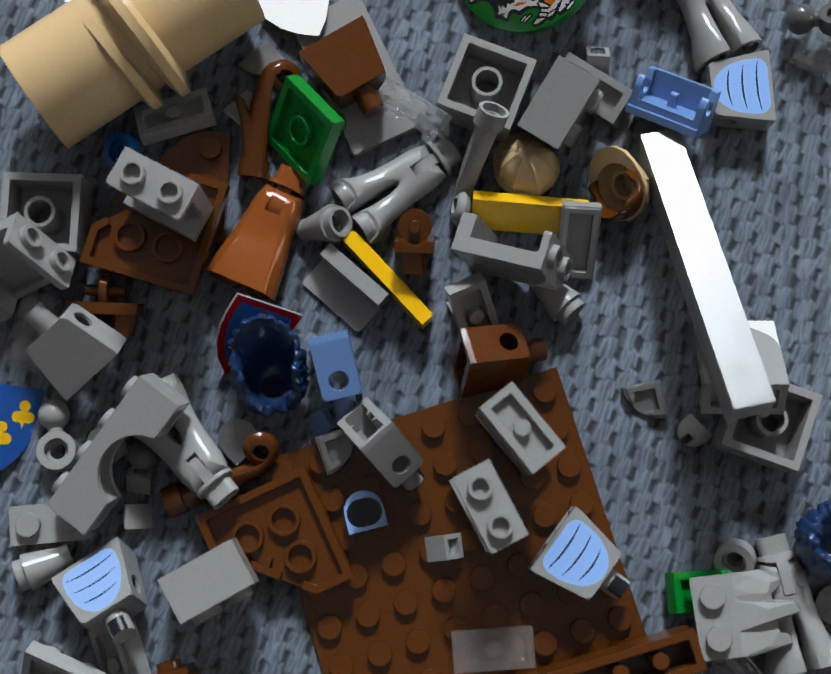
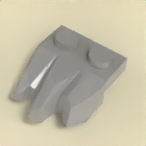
M760 569L689 578L698 641L705 661L760 655L793 643L789 633L779 630L778 623L783 619L801 613L794 600L772 599V592L780 585V578Z

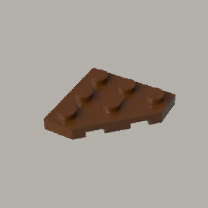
M208 130L191 132L156 162L183 176L193 173L229 184L232 132ZM120 192L111 200L110 217L128 208L123 203L127 196L126 194ZM228 197L212 245L221 246L225 241Z
M193 173L185 176L200 184L214 207L196 242L128 207L126 210L110 218L105 217L91 225L79 262L86 266L195 297L229 194V184Z
M302 466L226 502L219 509H211L195 517L209 551L231 538H237L254 571L297 585L314 594H319L355 577L306 466Z

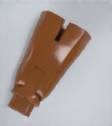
M284 164L280 165L276 176L269 177L268 184L255 195L234 230L220 246L205 269L215 279L239 289L242 286L245 292L269 302L275 301L288 254L303 210L302 200L306 196L302 190L306 182L292 167Z

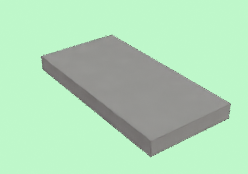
M341 0L328 6L327 18L319 36L294 34L303 50L361 16L364 17L386 72V84L376 90L385 106L376 114L365 117L356 102L344 109H339L322 90L328 105L335 112H340L345 117L346 129H343V136L354 158L423 127V123L363 1Z

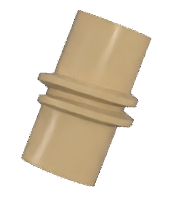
M70 0L1 44L0 56L35 108L61 142L69 149L140 101H143L154 110L163 106L160 88L165 85L181 97L189 94L191 91L186 71L264 21L265 16L258 0Z

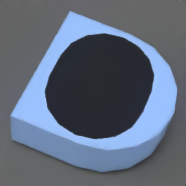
M367 490L358 491L346 500L344 516L349 535L388 525L384 505L375 493Z

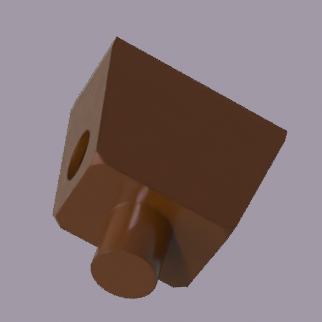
M363 16L299 51L301 63L306 72L339 109H344L356 102L364 116L369 117L379 112L385 106L376 90L386 84V72Z
M517 323L460 329L452 366L461 398L504 388L511 381L514 384H519L524 379L529 363L547 360V347L542 337L525 340L522 327Z

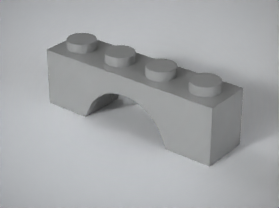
M154 373L139 377L134 376L126 383L120 393L124 397L116 409L111 408L102 416L97 424V427L101 430L93 441L87 440L79 448L74 456V459L77 461L70 473L68 471L64 472L51 488L54 495L46 506L83 535L99 528L122 497L115 485L112 472L113 459L121 443L132 435L155 439L168 434L190 404L188 399Z

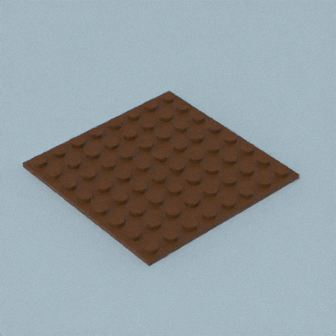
M557 367L524 377L522 382L515 384L566 446L565 449L532 475L526 477L522 475L475 417L479 407L503 388L454 399L391 419L394 425L424 459L423 465L419 468L424 473V479L415 489L406 490L402 485L394 488L356 445H354L352 455L347 463L340 470L329 476L327 475L317 443L279 455L273 467L263 474L266 483L302 466L307 467L355 574V577L319 594H314L297 586L323 674H523L646 636L630 586H628L625 593L617 601L599 588L593 597L587 600L527 568L571 506L579 508L616 546ZM487 459L491 461L529 533L528 536L496 553L485 552L449 483V480ZM367 490L375 493L384 505L388 525L349 535L344 516L346 500L358 491ZM461 533L464 558L427 562L424 537ZM619 559L613 569L627 579L621 559Z

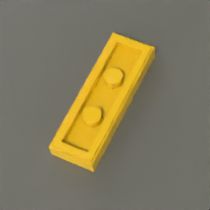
M473 190L471 213L478 214L491 230L543 235L545 231H551L558 236L562 200L589 202V200Z
M351 231L343 239L344 247L423 330L432 321L433 313L356 231Z

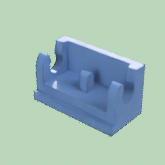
M650 66L645 75H638L625 112L696 138L709 131L722 91L655 66Z

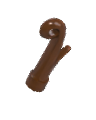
M280 59L269 63L263 69L254 89L250 111L241 96L235 98L243 138L242 157L239 158L237 173L240 177H255L260 180H268L270 162L267 161L272 89L275 92L281 93L283 84L276 76L280 72H284L288 76L297 74L301 76L299 68L293 62Z
M260 431L252 433L243 442L242 449L244 455L250 462L232 468L233 475L230 477L238 488L265 474L278 460L280 446L273 435ZM258 445H263L267 448L264 454H259L253 449ZM180 482L160 489L164 507L171 518L189 512L192 507L209 503L206 498L199 499L193 491L184 484H180ZM239 490L238 493L234 495L230 500L238 496H241L247 493L248 491Z

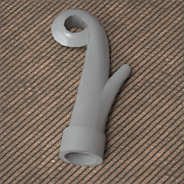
M481 101L473 119L475 127L462 160L450 206V218L456 226L459 225L463 211L470 213V197L497 134L503 131L509 117V111L496 102Z

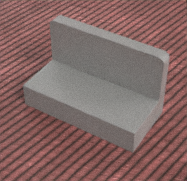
M329 243L320 253L322 261L304 279L303 285L356 332H361L389 301V294L335 246Z

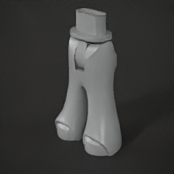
M677 0L691 39L692 67L695 74H702L706 66L711 62L727 59L728 57L738 56L737 53L745 55L743 46L747 54L753 53L762 47V39L740 14L731 0Z
M445 136L434 144L428 141L424 145L413 148L368 173L337 179L328 184V188L335 204L346 208L350 215H352V228L371 246L382 237L389 226L405 210L434 190L445 177H449L451 175V168L460 163L462 157L449 138ZM394 186L397 187L382 200L354 214L363 206H365L366 204H368L369 202H371L387 190L391 189Z
M175 373L161 378L189 400L184 385ZM191 404L187 406L174 424V427L181 436L182 444L171 430L168 434L155 439L132 435L152 449L169 466L180 481L193 491L199 499L206 498L214 510L222 507L238 493V486L230 478L233 475L232 469L228 468L222 452L200 423Z
M786 533L755 539L759 554L756 562H762L756 564V570L760 569L780 578V585L772 592V599L794 600L801 613L793 616L800 636L802 653L792 618L788 617L778 623L779 630L789 633L793 643L765 653L764 673L800 674L807 672V669L831 667V637L817 611L806 572L796 556L795 549L790 550Z

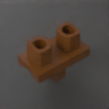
M416 208L409 209L402 214L398 222L400 234L395 235L394 253H402V274H426V253L434 254V235H430L432 229L431 219L426 212Z
M102 274L99 285H86V295L98 296L99 302H65V309L72 303L78 304L98 319L99 314H112L111 328L124 337L135 336L138 316H144V304L113 303L114 297H126L127 287L114 285V279L111 274Z

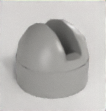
M691 413L680 422L677 428L678 439L683 438L688 433L692 436L685 443L686 447H699L712 436Z

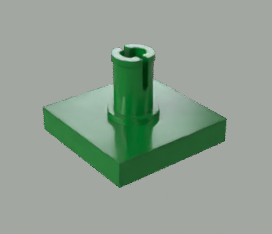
M299 74L286 76L269 125L268 143L309 186L319 184L323 179L339 136L344 134L343 129H346V120L342 113L335 112Z

